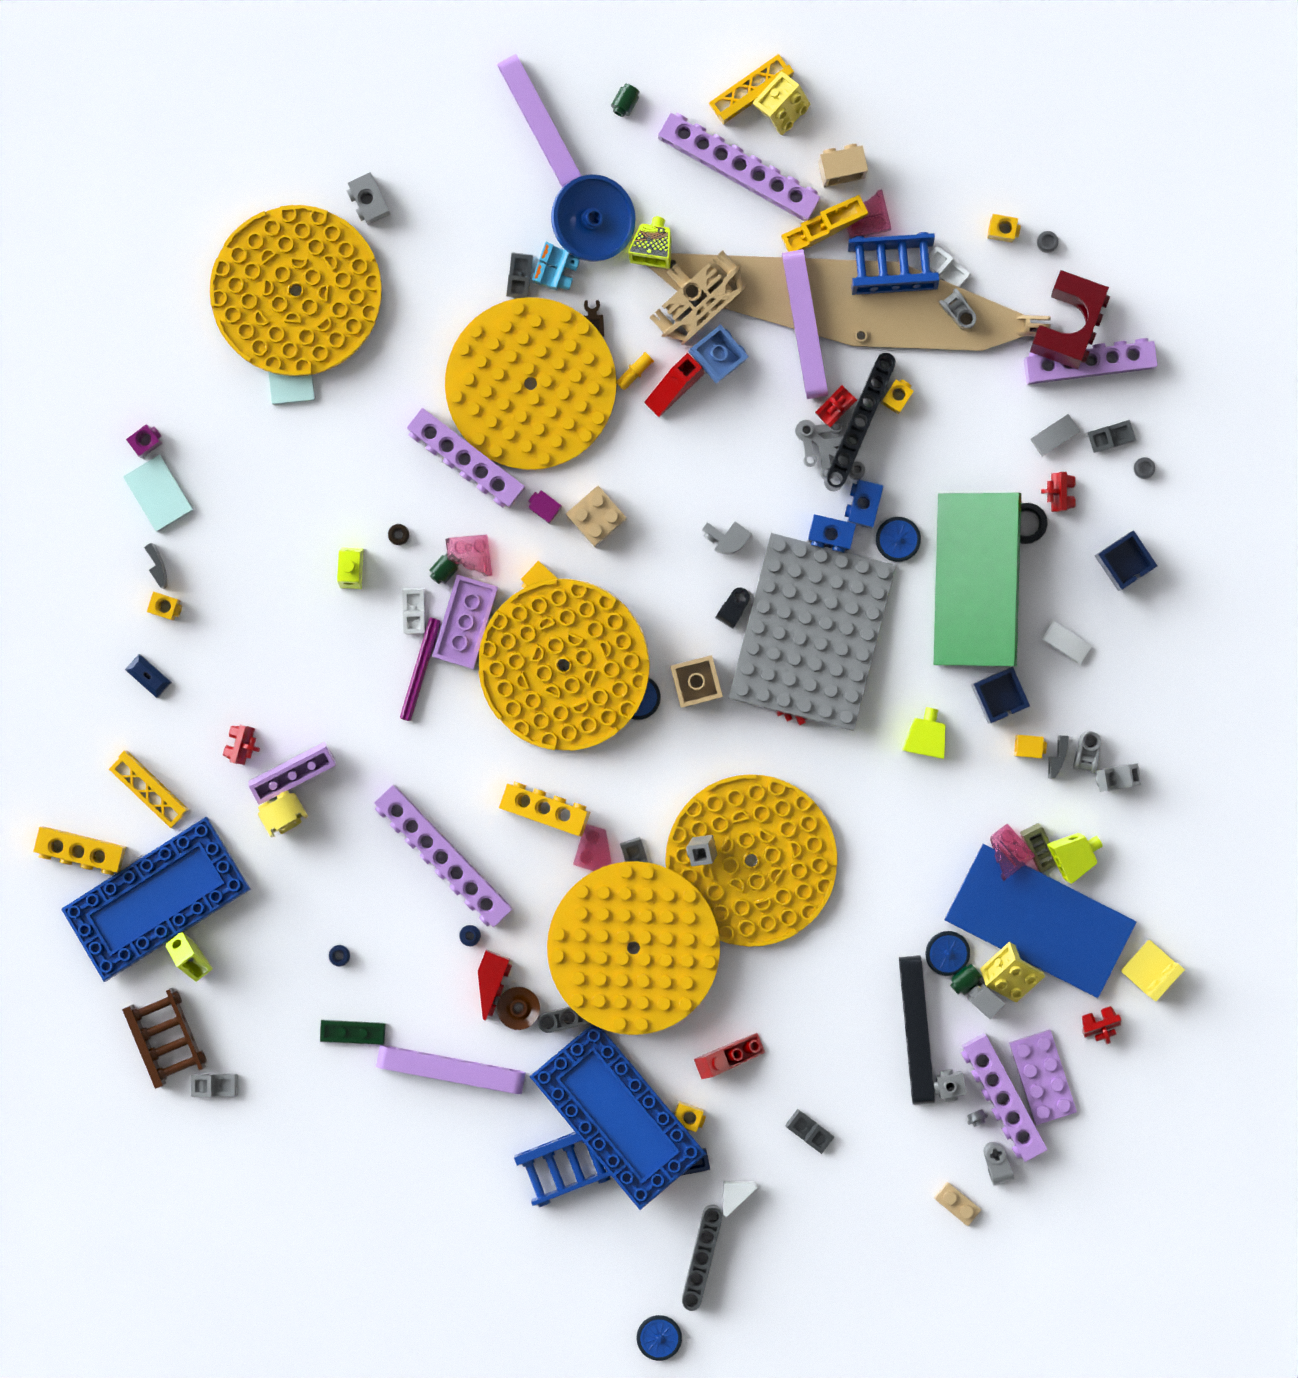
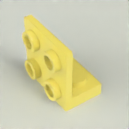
M782 71L753 102L758 110L770 118L781 135L789 131L793 127L794 122L801 115H804L810 106V102L800 85Z
M1147 940L1121 969V972L1156 1002L1185 969L1178 963H1175L1151 940Z
M1008 942L980 968L986 987L1014 1002H1018L1045 977L1042 971L1020 959L1016 945Z

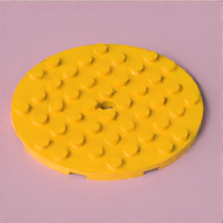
M306 205L280 206V208L260 212L242 223L225 241L215 260L210 279V302L214 318L228 344L237 354L252 365L264 371L284 376H308L322 373L350 358L359 350L372 332L378 318L382 300V283L379 267L372 250L363 236L346 220L327 210ZM298 285L302 288L300 296H292L290 294L292 286Z
M516 298L496 304L475 317L459 335L447 362L445 373L446 400L452 419L462 436L487 458L512 468L524 470L546 469L575 458L591 446L602 433L611 416L615 402L616 370L611 352L597 328L581 313L567 305L550 299ZM534 378L537 381L536 388L528 390L525 387L526 379Z
M576 579L541 581L518 591L494 613L480 643L479 678L489 707L513 734L530 744L550 750L572 751L585 749L606 741L615 735L631 720L644 698L649 680L650 659L644 633L632 612L607 590ZM559 660H567L570 663L569 669L566 671L561 670L558 666Z
M738 775L719 780L707 786L691 798L683 807L668 837L665 864L666 868L688 880L705 898L715 917L720 941L739 946H765L794 936L810 924L821 912L831 895L835 883L837 848L832 829L825 815L803 791L783 780L770 776ZM713 835L717 851L714 862L707 865L691 866L686 847L692 837ZM754 854L757 857V864L750 867L746 865L745 858L747 855Z
M639 861L607 865L591 872L578 881L559 903L550 924L547 940V957L552 979L562 998L570 1008L587 1022L601 1029L627 1035H642L664 1030L683 1020L693 1012L712 986L720 956V939L715 917L701 893L680 874L657 864ZM630 942H637L639 944L640 950L638 953L631 954L628 952L627 946Z

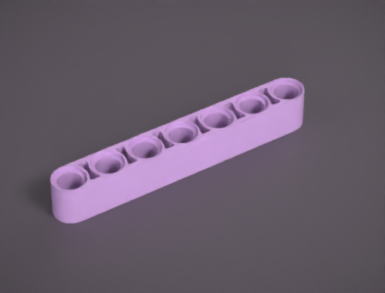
M515 54L498 63L497 66L562 188L568 182L581 177L518 56Z
M801 249L782 253L806 398L813 399L828 396L804 251Z
M380 1045L376 1067L514 1094H522L526 1072L387 1045Z

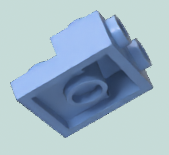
M721 324L688 351L716 384L732 373L749 357L745 349L736 343L731 333L723 328Z

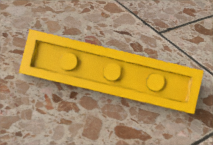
M778 54L710 101L709 105L724 125L751 106L754 100L781 71L790 78L793 76L794 71L790 65H786ZM778 61L783 69L775 75L769 74L770 66ZM755 76L766 77L765 82L758 87L751 86L752 78ZM738 88L748 89V93L742 98H734L735 90ZM721 100L731 101L730 106L722 112L715 105Z
M123 751L118 756L119 759L109 770L164 823L172 828L189 809L131 753ZM124 762L130 768V775H121L116 768ZM134 777H140L146 783V790H137L134 787ZM140 792H146V797ZM149 792H155L161 797V805H153L149 801ZM165 807H171L178 814L172 821L165 816Z

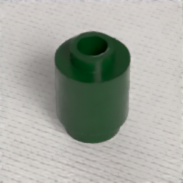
M625 83L623 87H620L611 104L613 112L620 117L630 116L639 99L640 91L636 87Z
M447 552L445 556L442 555L429 569L432 573L430 577L438 584L441 582L446 584L459 569L460 562Z
M972 964L968 967L964 966L950 979L953 982L950 986L958 995L961 992L965 995L980 982L979 979L982 978V975Z

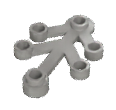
M802 420L797 424L795 433L803 441L804 464L807 467H812L817 462V457L813 454L812 442L819 446L822 466L820 475L825 479L826 476L823 472L824 470H829V455L834 458L837 451L835 447L839 446L842 437L823 439L818 434L826 432L838 434L842 431L843 424L837 420L834 424H838L840 429L834 430L832 426L829 428L826 424L815 425L810 420ZM803 427H808L810 429V433L805 434L803 432ZM850 437L846 439L850 446L857 445V442L855 444L850 442ZM807 457H813L814 463H808ZM838 457L839 463L848 465L849 462L846 457ZM854 462L848 476L853 480L861 479L865 474V466L861 462ZM858 466L861 472L855 473L853 468Z

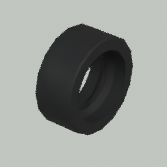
M1021 503V512H1033L1039 519V527L1035 534L1031 536L1020 535L1021 544H1031L1041 539L1045 534L1048 526L1047 516L1038 505Z

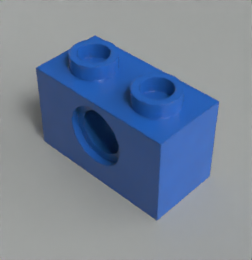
M860 479L857 481V484L853 483L850 491V496H853L852 504H847L844 515L848 517L847 522L872 529L884 485ZM866 498L869 502V507L867 509L859 508L857 504L858 499Z
M814 514L807 541H811L812 546L824 548V545L832 546L833 551L845 553V550H850L856 524ZM827 529H834L837 532L835 540L826 538L825 532Z

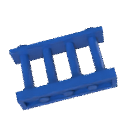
M920 232L916 235L869 238L856 236L853 239H849L848 252L856 253L858 274L856 278H852V295L938 290L939 272H931L928 247H933L935 233ZM907 248H920L922 273H909ZM898 249L901 274H888L885 250ZM877 250L879 275L868 277L866 276L864 251Z
M576 1132L514 1156L516 1165L522 1164L526 1168L537 1197L531 1200L532 1206H545L551 1203L550 1199L596 1181L601 1184L611 1179L609 1172L604 1169V1166L588 1147L587 1149L597 1174L587 1178L584 1177L574 1151V1143L582 1141ZM561 1148L566 1152L577 1182L567 1186L564 1185L553 1156L555 1155L554 1151ZM541 1156L546 1160L557 1190L546 1194L533 1164L535 1163L534 1159Z

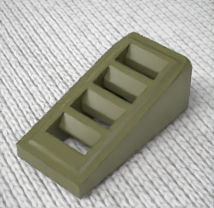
M1039 823L1020 832L1040 873L1056 866L1047 846L1050 842ZM1041 840L1043 841L1042 844H1040V845H1038V846H1036V847H1033V844H1035V843H1037V842H1039V841H1041ZM1045 848L1047 849V851H1045V852H1043V853H1041L1040 855L1037 856V854H1036L1037 852H1039V851H1041V850H1043V849H1045ZM1048 856L1051 857V859L1043 862L1042 864L1040 863V860Z

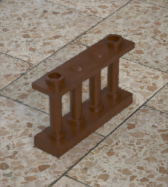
M173 988L166 990L168 997L139 1009L138 1007L135 1008L133 1004L122 1009L155 1089L166 1084L167 1076L193 1065H197L198 1070H202L206 1067L205 1063L207 1062L204 1052L198 1049L180 1006V1003H182L181 996ZM172 1005L176 1017L148 1029L146 1027L143 1028L140 1021L143 1016ZM177 1025L181 1026L185 1037L156 1049L155 1047L151 1048L149 1043L151 1036ZM185 1045L189 1046L193 1057L166 1068L159 1067L157 1062L159 1056Z

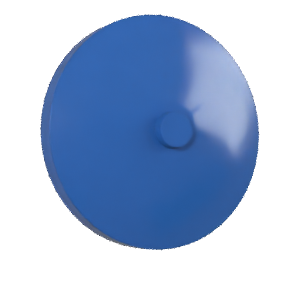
M584 175L568 182L559 191L553 202L551 223L555 237L569 254L584 261L598 262L616 256L628 245L635 229V210L629 195L617 182L601 175Z

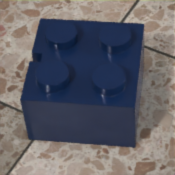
M1134 530L1094 555L1118 591L1123 590L1158 566Z
M1009 667L971 684L988 724L1009 716L1006 711L1009 714H1014L1030 707L1013 667Z

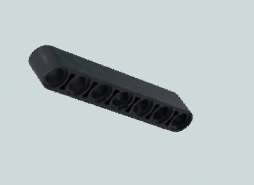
M890 353L880 354L874 362L824 479V485L829 491L835 492L840 490L846 482L894 370L896 361ZM886 360L889 363L890 368H882L880 366V361ZM871 380H879L881 382V387L875 388L872 385ZM868 398L872 400L873 407H866L863 399ZM855 418H862L865 421V426L860 427L856 425ZM848 437L855 438L857 445L850 446L846 439ZM838 457H846L849 462L848 465H841ZM830 476L839 477L840 484H832Z
M921 955L899 957L913 1105L935 1103Z

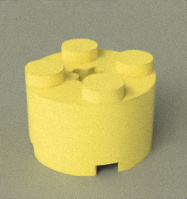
M288 790L279 794L274 802L270 803L268 801L258 807L260 811L258 816L271 838L276 837L275 832L279 831L280 834H283L302 823L301 817L305 819L308 817L296 794L289 793Z

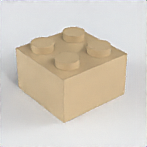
M850 144L844 146L843 150L836 151V148L824 150L823 154H820L818 165L823 187L866 178L868 168L863 145Z
M599 486L595 487L566 513V516L594 547L627 520V517Z
M712 655L670 666L681 708L723 697Z

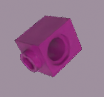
M146 424L126 440L138 457L143 458L162 444L159 439L162 435L155 426L151 428ZM144 435H150L151 442L143 446L141 438Z
M542 490L539 493L534 492L528 500L530 503L528 508L549 524L562 508V505Z

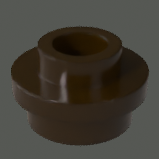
M395 524L389 529L388 538L394 545H403L409 539V530L402 524ZM401 531L403 533L402 538L397 539L395 533Z

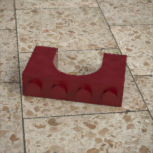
M1060 270L1051 297L1077 307L1084 316L1085 326L1074 333H1061L1039 325L1030 352L1079 369L1081 362L1086 363L1090 351L1086 350L1087 345H1092L1095 339L1096 332H1093L1095 326H1100L1103 314L1100 313L1101 308H1106L1110 296L1107 295L1109 287Z

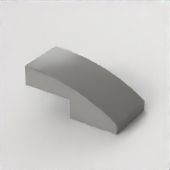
M1067 414L1030 440L1043 457L1079 433L1080 430L1070 415Z
M238 1074L191 1075V1097L238 1096Z

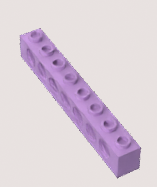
M670 113L658 134L659 140L802 221L809 220L820 200L816 190L808 186L807 188L800 186V182L791 176H788V178L782 176L779 169L771 165L768 168L761 164L762 160L754 155L749 157L743 154L744 150L734 144L729 146L724 143L725 139L719 135L714 134L712 136L705 132L706 129L697 123L692 125L687 122L688 119L679 113H676V115ZM681 130H687L690 136L687 139H681L678 133ZM704 140L709 144V147L701 150L697 147V143ZM718 151H724L727 154V158L725 160H718L715 154ZM742 161L745 163L746 168L738 171L735 169L734 164ZM755 172H762L765 178L762 181H756L753 178V174ZM779 182L783 185V190L775 192L771 185ZM799 193L802 200L797 203L793 202L790 199V195Z
M392 785L374 802L377 806L375 810L383 818L387 816L392 821L390 826L398 834L402 832L407 837L405 841L412 849L417 847L420 850L421 854L419 856L427 864L431 862L437 868L435 873L442 880L446 878L451 883L449 887L456 895L461 893L466 898L464 903L472 911L476 909L481 914L479 919L487 927L489 925L494 927L513 909L395 785ZM396 804L403 808V814L400 817L392 814V808ZM414 820L417 822L418 829L416 832L408 831V821ZM424 836H430L433 839V845L430 848L422 845L421 840ZM439 851L447 853L448 860L446 863H439L437 861L436 855ZM453 867H460L462 869L463 875L460 879H455L451 875ZM473 882L477 885L478 891L476 894H469L466 891L468 883ZM484 898L491 899L493 903L492 908L489 910L483 909L481 900Z

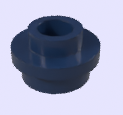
M466 925L461 929L459 938L465 946L470 947L480 941L481 933L476 926ZM467 932H472L474 934V938L472 940H468L466 938Z
M336 945L329 952V960L335 966H344L350 960V951L343 945ZM342 952L344 955L343 959H337L336 953Z

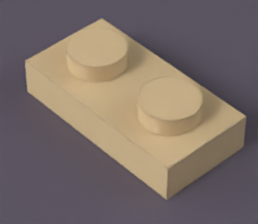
M948 1181L934 1197L936 1201L966 1226H969L981 1211L976 1204Z

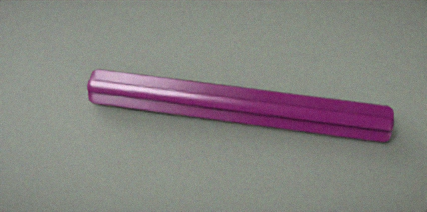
M430 618L400 714L402 720L411 721L441 623L439 619Z

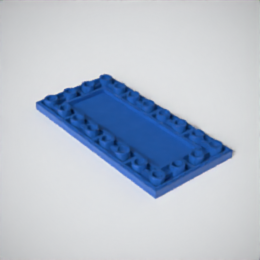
M205 817L69 903L61 910L103 982H106L165 945L179 933L187 931L242 896L251 888L208 817Z
M983 843L944 918L945 921L1000 949L1008 942L1015 944L1021 960L1096 998H1099L1137 921Z
M593 1024L529 1076L639 1210L643 1209L706 1155L704 1150L604 1030Z

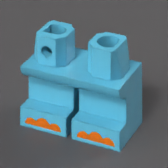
M545 242L532 282L553 290H558V288L570 290L573 278L567 277L563 273L565 268L576 271L580 260L570 255L566 250Z

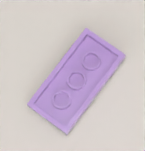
M461 575L456 576L432 657L474 669L480 643L497 594V586Z
M1049 1029L1009 1042L1035 1125L1076 1113L1077 1110L1051 1030Z

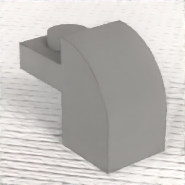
M736 521L725 535L708 522L702 529L705 532L703 536L712 543L718 542L714 550L722 554H732L739 551L752 535L751 532Z
M1138 763L1097 770L1096 783L1100 792L1141 785Z

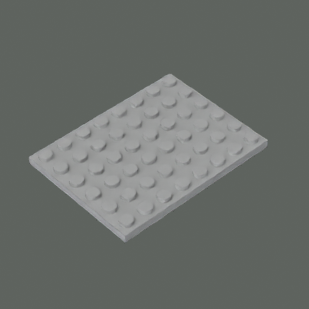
M771 533L728 699L854 731L896 565L847 552L833 551L832 548L812 546L809 542Z

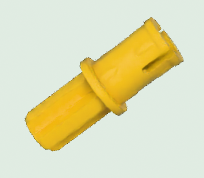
M644 352L633 365H629V369L617 380V385L621 389L626 390L638 377H642L641 374L654 360Z

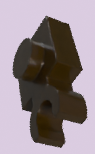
M585 300L584 309L588 312V315L584 317L604 337L603 315H597L600 301L596 300V307L591 309L588 307V300Z

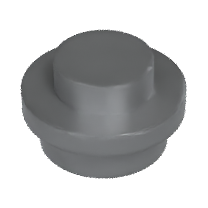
M1044 231L1037 238V246L1042 252L1050 253L1058 246V237L1051 231Z
M1142 457L1135 462L1133 467L1134 473L1141 479H1147L1154 474L1155 464L1150 458Z
M983 1109L967 1115L969 1120L967 1123L977 1127L986 1123L985 1118L988 1115L984 1113Z

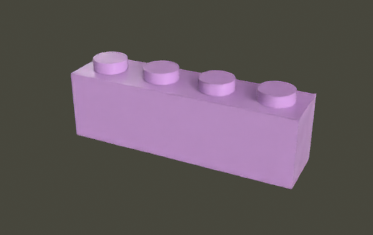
M323 742L249 780V788L258 805L282 792L336 766L335 759L326 742Z

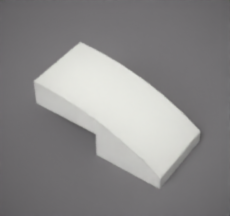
M938 245L929 254L930 269L934 273L939 272V277L943 281L961 288L970 278L971 274L955 262L954 258Z
M403 588V634L425 633L424 588Z
M1055 621L1052 622L1042 638L1052 647L1081 664L1092 647Z

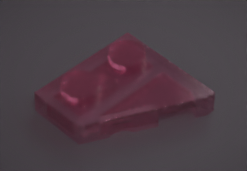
M882 189L878 190L869 200L863 202L868 215L847 227L849 239H853L856 236L865 237L891 231Z
M487 534L445 539L449 561L462 564L467 569L476 570L482 573L483 576H492Z
M587 824L583 837L580 839L573 865L595 871L612 864L606 829Z
M1008 824L1004 825L990 837L992 848L995 850L996 861L1000 864L1002 870L1001 878L1003 881L1035 857L1034 853Z

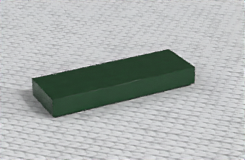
M321 1020L320 1042L384 1045L386 1023Z

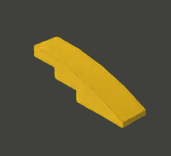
M857 195L821 211L819 216L801 223L800 227L782 234L781 239L788 252L805 250L868 215V211L860 195Z

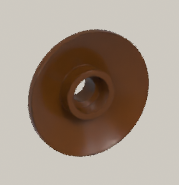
M513 987L506 990L499 998L497 1013L505 1026L514 1030H523L536 1022L540 1013V1003L537 996L531 990L525 987ZM521 1004L523 1010L520 1012L516 1011L515 1005Z

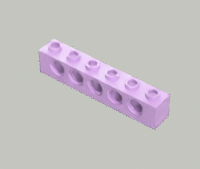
M1148 338L1136 339L1135 343L1127 344V341L1114 342V346L1108 347L1105 346V343L1092 345V349L1086 350L1090 351L1089 355L1094 357L1095 365L1088 366L1086 363L1081 362L1079 369H1068L1064 364L1029 353V356L1024 358L1026 383L1029 385L1155 369L1157 367L1154 341L1148 342ZM1129 350L1137 353L1138 358L1136 361L1128 358ZM1107 353H1113L1116 356L1115 363L1107 361ZM1043 361H1050L1052 363V371H1045L1043 369Z
M421 408L408 425L407 429L410 431L408 435L418 443L422 440L427 444L425 448L435 456L437 453L443 456L442 462L451 469L456 466L461 470L459 475L468 482L472 479L478 483L476 488L485 495L488 492L495 497L493 501L502 508L505 505L510 508L525 489L524 485L424 408ZM429 428H434L437 431L433 439L425 437V432ZM446 441H451L454 444L453 450L450 452L442 450V445ZM463 454H468L471 457V461L467 465L459 463V458ZM485 467L488 470L485 478H478L476 476L478 468ZM497 480L505 483L504 489L499 492L493 489V484Z
M982 1034L961 1045L964 1049L961 1054L965 1062H970L974 1068L971 1071L977 1083L981 1081L984 1087L981 1090L987 1102L991 1100L995 1107L991 1110L996 1120L1001 1119L1005 1126L1001 1128L1007 1140L1011 1138L1015 1145L1012 1147V1150L1017 1159L1022 1158L1026 1162L1047 1151L1048 1149L988 1037ZM980 1055H986L988 1058L984 1066L977 1065V1058ZM991 1074H996L998 1077L994 1085L987 1083V1077ZM1001 1093L1008 1095V1100L1004 1104L997 1102V1097ZM1011 1112L1018 1114V1119L1014 1123H1009L1007 1120ZM1022 1131L1028 1132V1139L1024 1142L1018 1141L1017 1138L1018 1134Z

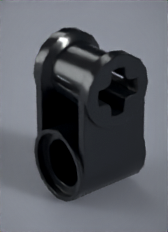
M742 587L734 589L715 618L734 629L750 600L749 592ZM745 592L744 597L746 601L737 603V598L734 596L735 593Z

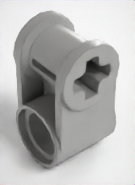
M956 288L946 299L938 301L943 310L960 329L969 330L974 326L976 314ZM963 314H969L972 318L971 324L965 325L961 323L960 317Z
M1086 731L1080 736L1073 769L1090 770L1091 773L1095 774L1101 746V738L1097 733ZM1089 735H1093L1096 739L1095 744L1091 747L1085 744V739Z
M997 1142L987 1143L983 1152L993 1185L1015 1179L1004 1148ZM993 1149L999 1151L996 1153V1157L990 1155L993 1153Z

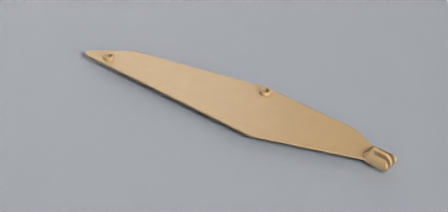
M671 253V260L675 261L690 279L709 262L724 278L727 276L720 266L713 261L718 256L724 262L720 255ZM727 255L736 266L741 265L739 269L742 277L741 282L743 286L746 285L747 287L729 302L724 309L795 329L783 258ZM805 258L818 336L847 345L983 351L1021 337H1035L1036 332H1030V329H1038L1039 325L1047 328L1051 327V324L1030 323V320L1050 321L1051 316L1021 314L939 279L938 290L852 295V278L858 276L856 260ZM865 261L866 276H878V261ZM887 261L889 275L901 274L900 262ZM648 266L676 291L681 289L670 275L666 273L669 269ZM909 266V273H922V271ZM670 268L674 271L676 275H678V273L673 268ZM732 277L728 284L735 291L737 288ZM720 279L708 291L712 293L723 281ZM695 285L688 286L686 290L689 297H696L699 292ZM955 288L962 294L967 304L976 314V322L969 330L960 329L938 302L950 296ZM703 290L702 295L697 301L702 302L707 297ZM963 314L960 317V321L965 325H969L972 322V318L969 314ZM858 332H863L865 334V338L863 340L857 338Z

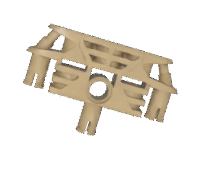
M722 250L719 255L724 262L718 256L713 261L727 274L725 278L717 272L716 268L712 267L710 262L692 279L682 271L677 263L672 268L678 275L672 269H669L666 273L670 275L681 289L662 305L664 309L668 310L669 315L673 316L672 318L676 323L672 324L660 309L655 312L660 320L654 314L649 317L663 332L661 337L668 336L673 339H679L682 341L681 344L684 345L747 287L746 285L743 286L741 282L742 277L739 270L741 265L736 266ZM732 277L737 288L735 291L728 284ZM721 279L723 282L710 293L708 290ZM695 285L698 288L699 292L696 297H689L686 290L688 286ZM703 290L707 297L695 307L691 301L699 299ZM691 307L692 311L680 321L678 317ZM682 326L688 334H681L675 329Z

